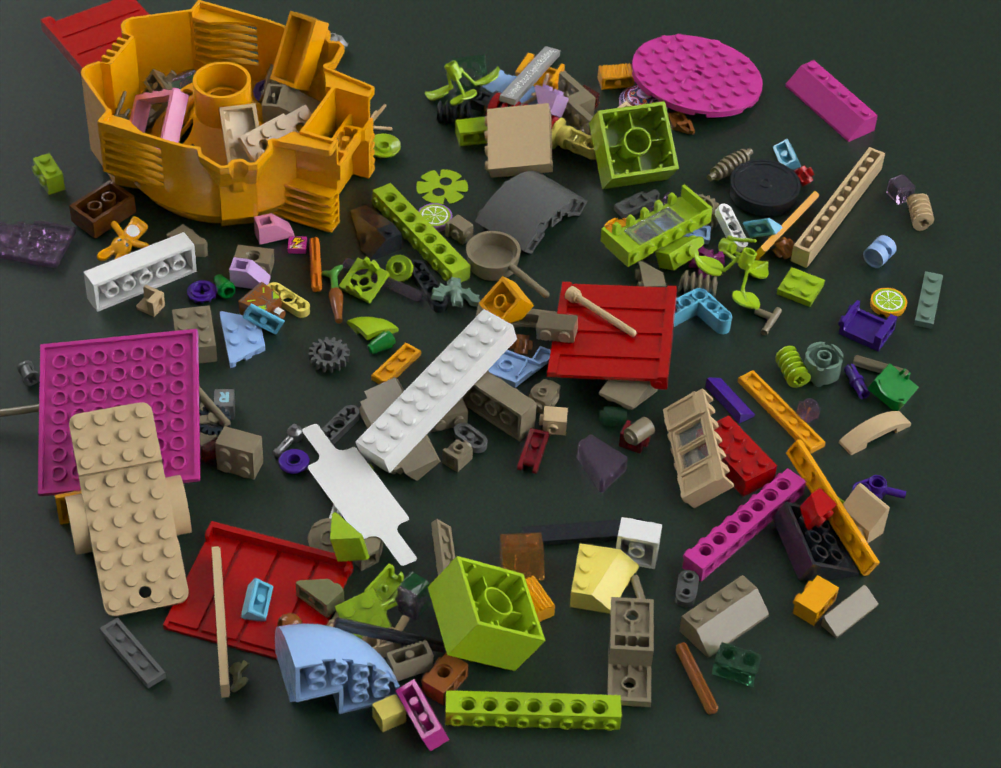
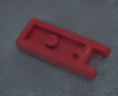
M530 428L517 470L521 471L523 465L533 467L532 473L537 474L549 439V432Z

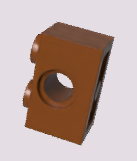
M446 652L442 658L439 657L436 660L432 670L423 675L421 679L423 694L444 705L446 703V690L456 691L468 677V663L457 657L449 656Z

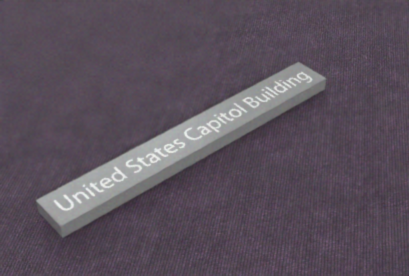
M545 46L501 93L499 101L516 105L560 56L561 50Z

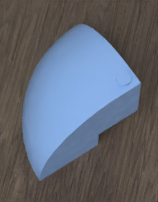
M291 624L276 627L275 652L290 702H300L333 694L338 713L342 714L371 707L373 703L394 694L398 696L395 690L400 688L387 662L374 648L357 636L339 628L320 624Z

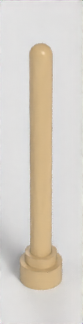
M574 286L567 289L565 299L572 303L578 302L631 337L636 336L637 332L635 329L583 297L579 289Z

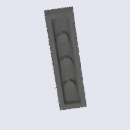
M119 618L100 628L101 635L147 688L166 678V672Z

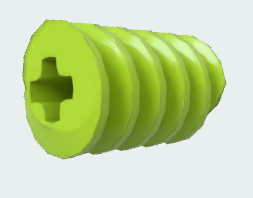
M786 346L777 352L775 361L784 375L787 384L794 388L806 385L810 381L811 375L808 373L801 357H799L797 349L794 346Z

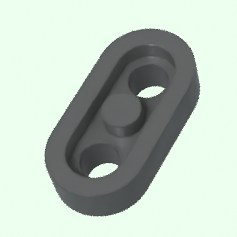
M459 423L454 427V438L462 442L464 440L468 441L473 448V453H482L487 449L486 436L468 423Z
M685 570L679 574L675 602L681 607H691L695 603L699 584V576L696 572Z

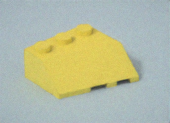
M580 543L571 589L570 607L610 613L611 597L622 596L624 589L631 582V577L638 571L639 565L620 549Z

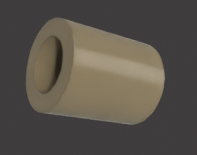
M642 417L624 430L626 442L634 446L638 445L655 432L654 425L648 418Z

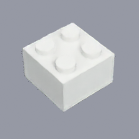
M622 517L616 549L622 550L639 566L655 569L662 524Z

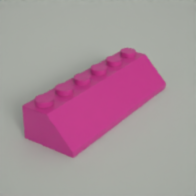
M813 60L801 65L786 83V87L848 142L875 130L878 115L816 61Z

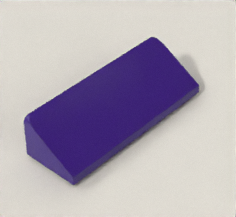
M709 377L706 379L705 387L739 424L755 416L721 378Z

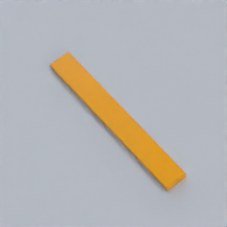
M796 440L786 451L787 456L801 478L806 481V486L811 494L818 488H821L837 504L832 510L834 514L828 521L862 575L868 576L880 563L803 441Z

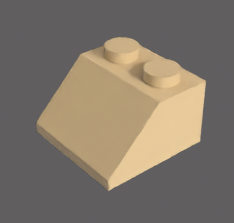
M859 483L843 503V506L866 542L870 543L883 534L890 507Z

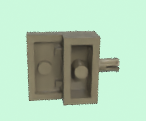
M152 69L143 82L146 86L143 92L152 93L153 91L160 92L163 89L172 90L171 82L177 75L176 72L171 70L166 77L164 73ZM168 102L152 104L151 109L156 111V120L167 108Z

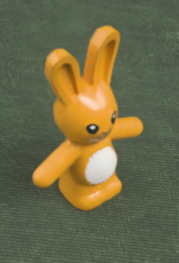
M136 216L131 218L124 230L116 221L111 222V227L119 237L114 238L109 247L101 250L97 254V259L105 261L112 255L116 256L115 259L129 254L132 246L141 249L150 246L148 243L138 240L147 231L148 225Z

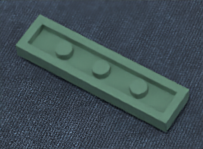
M925 271L914 322L915 326L933 328L943 275Z

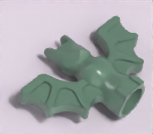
M451 277L447 281V286L440 283L438 288H433L431 299L442 301L445 295H449L452 306L462 308L463 298H465L469 305L478 307L480 295L472 293L471 288L463 289L460 278Z

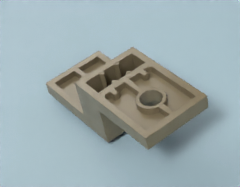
M562 71L559 73L558 90L564 92L563 96L569 98L562 118L566 120V126H572L576 130L591 136L589 121L594 116L595 97L566 71Z
M611 597L607 695H621V705L650 707L651 665L654 652V599ZM634 615L637 619L629 620L627 616ZM629 682L634 684L635 686L633 688H627L624 686V684Z

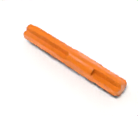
M315 237L309 240L311 288L313 292H320L322 290L319 238Z

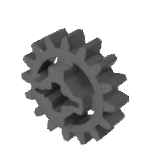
M325 337V340L322 341L319 338L318 343L313 342L312 347H309V361H311V366L316 365V370L323 368V372H326L327 369H330L332 373L333 369L336 368L340 371V366L346 367V362H349L350 349L347 348V343L342 344L341 339L335 341V337L332 340Z

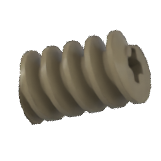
M686 270L681 276L678 292L682 288H684V293H688L690 289L692 291L696 288H702L715 298L718 285L717 276H714L711 281L710 275L703 279V275L700 273L697 278L695 272L689 276L688 270Z

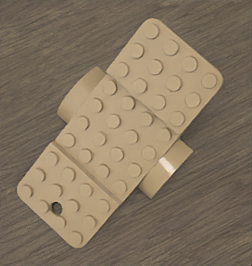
M139 402L73 415L69 421V428L81 494L65 496L76 555L93 552L105 612L112 617L183 603L188 598L189 590L177 535L192 533L191 521L181 475L165 478L151 407L147 403ZM143 586L151 589V595L147 598L139 595V590Z

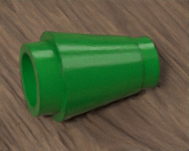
M221 274L214 277V283L219 296L231 298L235 294V285Z
M389 330L383 331L367 345V348L373 355L392 348L396 344V340Z

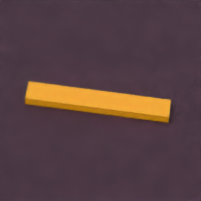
M816 191L781 225L782 229L777 234L771 235L756 251V260H759L819 197Z
M754 370L738 377V383L795 440H802L810 454L825 447L826 442Z

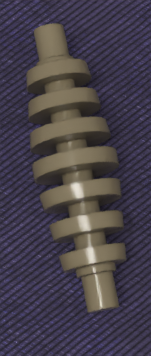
M751 148L747 150L741 149L725 156L710 170L707 180L710 182L714 179L718 181L732 175L737 166L750 160L753 150Z

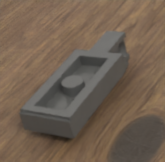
M656 189L648 193L641 191L615 204L614 211L622 218H627L630 214L633 216L639 213L643 207L649 208L653 206L655 201L659 200L660 193Z

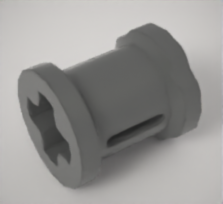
M25 360L18 364L17 371L23 376L25 385L32 386L40 380V374L34 370V365L30 360Z

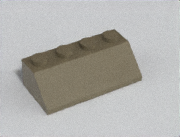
M742 575L682 615L679 631L709 658L767 618L769 612L758 588Z

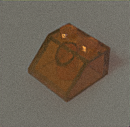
M541 532L500 534L501 567L522 573L525 579L533 575L537 580H544V548Z

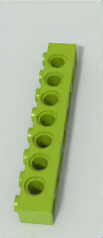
M391 183L373 190V198L371 200L373 206L382 213L383 217L396 226L402 233L403 238L411 243L412 247L422 255L423 259L431 264L432 268L442 276L444 281H448L451 277L460 278L461 282L470 279L471 265Z
M446 690L445 725L620 730L622 718L621 695Z

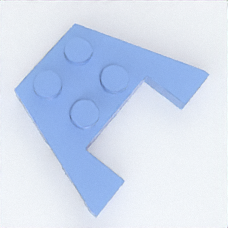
M540 346L533 358L506 350L488 371L516 388L549 363L551 350Z

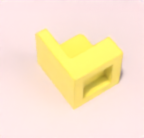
M394 694L373 703L372 716L381 731L385 732L406 722V709L398 696Z

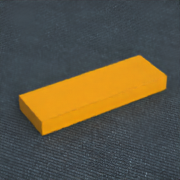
M405 343L371 375V380L381 384L394 377L398 378L421 356V350Z

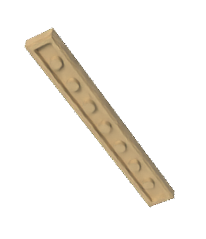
M218 546L212 547L220 688L221 698L230 695L222 561L221 550Z

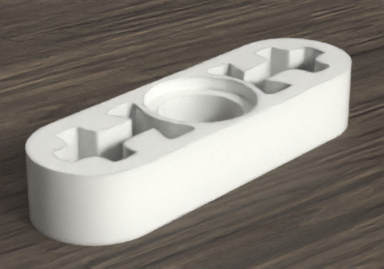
M721 204L715 210V216L726 238L728 235L746 238L732 208L727 204ZM728 225L733 226L735 231L731 230ZM734 241L737 244L736 251L738 252L743 251L748 245V242Z

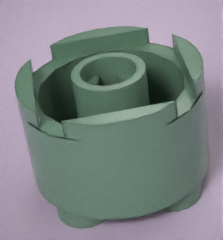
M825 342L811 344L805 353L804 364L811 375L810 381L813 385L821 387L834 383L839 379L843 363L842 351L834 344H831V346L825 345Z

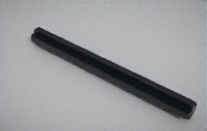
M339 617L333 623V627L352 634L411 646V644L426 640L432 651L446 653L444 642L441 639Z

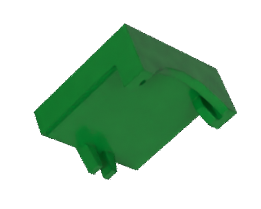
M889 363L867 389L893 411H899L919 387L909 379L910 372L907 375L903 374L907 369L899 371Z

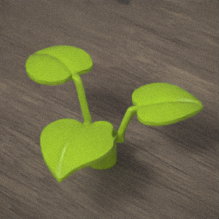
M456 60L451 61L444 66L449 85L434 91H425V95L431 101L447 95L454 87L451 83L452 79L457 82L462 94L453 98L450 104L452 106L460 104L477 94L475 89L464 92L459 81L462 77L461 74L474 86H483L498 78L500 68L498 66L488 75L474 81L462 67L459 68Z
M746 247L740 256L736 255L735 259L723 268L722 263L707 256H699L695 253L694 259L697 266L703 272L712 276H721L722 272H726L732 265L738 262V266L745 270L741 291H734L732 298L743 307L756 310L760 308L759 299L753 293L745 292V285L748 274L760 279L768 277V261L755 260L757 256L756 251Z

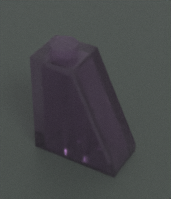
M591 434L578 443L577 459L597 489L603 493L626 471L628 457Z

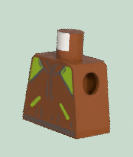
M262 281L239 300L240 315H244L245 310L252 303L281 319L285 317L286 312L282 309L281 296Z

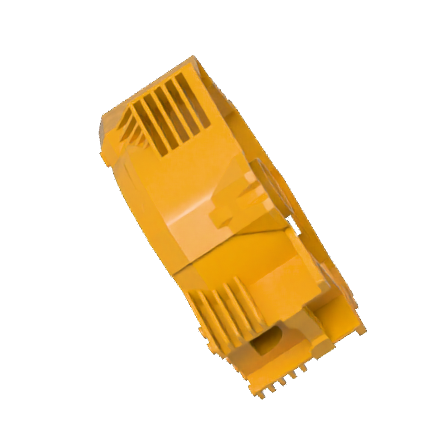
M198 0L188 10L130 17L124 20L121 24L122 38L118 37L117 43L112 44V50L108 49L106 51L107 56L102 55V62L97 61L82 68L81 78L90 147L103 166V171L117 185L140 189L161 207L184 218L209 223H221V226L254 223V217L272 213L287 220L326 232H333L340 222L339 194L353 174L369 179L375 171V166L373 165L375 163V158L373 157L375 155V150L373 149L375 147V142L373 141L375 134L373 133V118H370V100L375 94V87L335 71L345 51L344 45L340 41L330 40L331 32L327 30L310 89L309 91L300 90V92L321 101V103L304 126L296 125L298 132L292 131L281 138L267 140L268 146L265 152L256 162L252 163L244 159H234L229 163L227 162L219 108L256 103L259 126L266 123L263 122L262 103H259L254 98L253 89L259 81L265 80L270 65H274L285 25ZM245 26L257 27V30ZM244 34L256 35L257 38L251 37V36H248V35H244ZM244 42L255 43V44H257L258 46H254V45L247 44V43H244ZM247 51L258 52V55ZM247 59L258 60V63ZM152 69L164 73L166 77L171 70L176 72L177 75L171 83L182 79L179 85L182 87L181 84L183 82L184 87L180 91L189 95L183 120L185 125L181 129L178 143L160 138L167 108L158 117L154 126L148 128L145 133L141 132L130 121L135 95H140L146 88L143 82ZM189 73H195L192 83L188 78L186 79ZM124 91L127 94L119 115H124L127 109H130L131 111L127 116L129 120L114 116ZM193 122L192 131L189 137L183 144H181L180 142L183 134L186 132V130Z

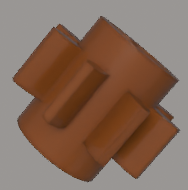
M782 237L774 243L776 248L773 251L777 257L787 259L792 256L795 243L790 238Z
M516 334L517 340L510 348L514 349V352L517 354L528 355V350H532L533 341L529 340V335Z

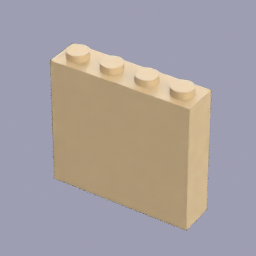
M549 103L487 109V116L484 119L485 126L488 131H485V140L488 141V146H485V154L488 156V161H485L486 172L489 171L491 178L516 176L526 171L553 172L552 124Z

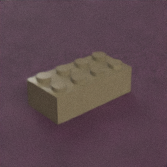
M488 370L462 397L466 407L519 442L529 434L530 428L535 429L537 402L505 383L501 378L496 377Z

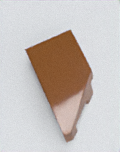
M679 111L668 113L669 123L673 130L695 134L692 122L687 120L685 113Z

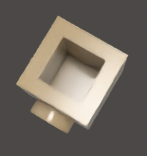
M545 406L544 414H540L539 425H543V431L549 432V434L566 435L568 408Z

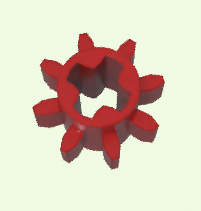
M803 165L794 171L802 187L813 181L811 176L814 175L811 167L806 168Z

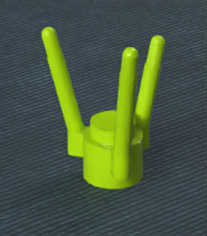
M728 235L727 238L720 240L718 250L719 252L723 251V254L734 260L735 256L732 254L741 255L740 252L736 251L737 244L734 241L756 243L757 240Z

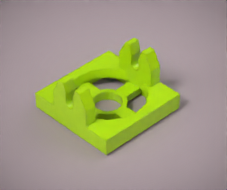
M367 256L364 260L357 258L338 287L342 291L370 304L389 277V272L381 269L375 260L371 262ZM361 269H369L365 275L359 276L355 274ZM374 272L377 275V283H374L371 280V277L374 274ZM368 278L369 283L362 286L359 284L361 279ZM351 279L357 281L358 286L355 285L353 287ZM369 287L372 288L368 291L362 292L363 289H367Z

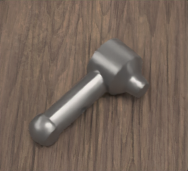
M292 424L288 428V436L273 450V455L276 458H279L292 442L301 441L302 429L300 426Z

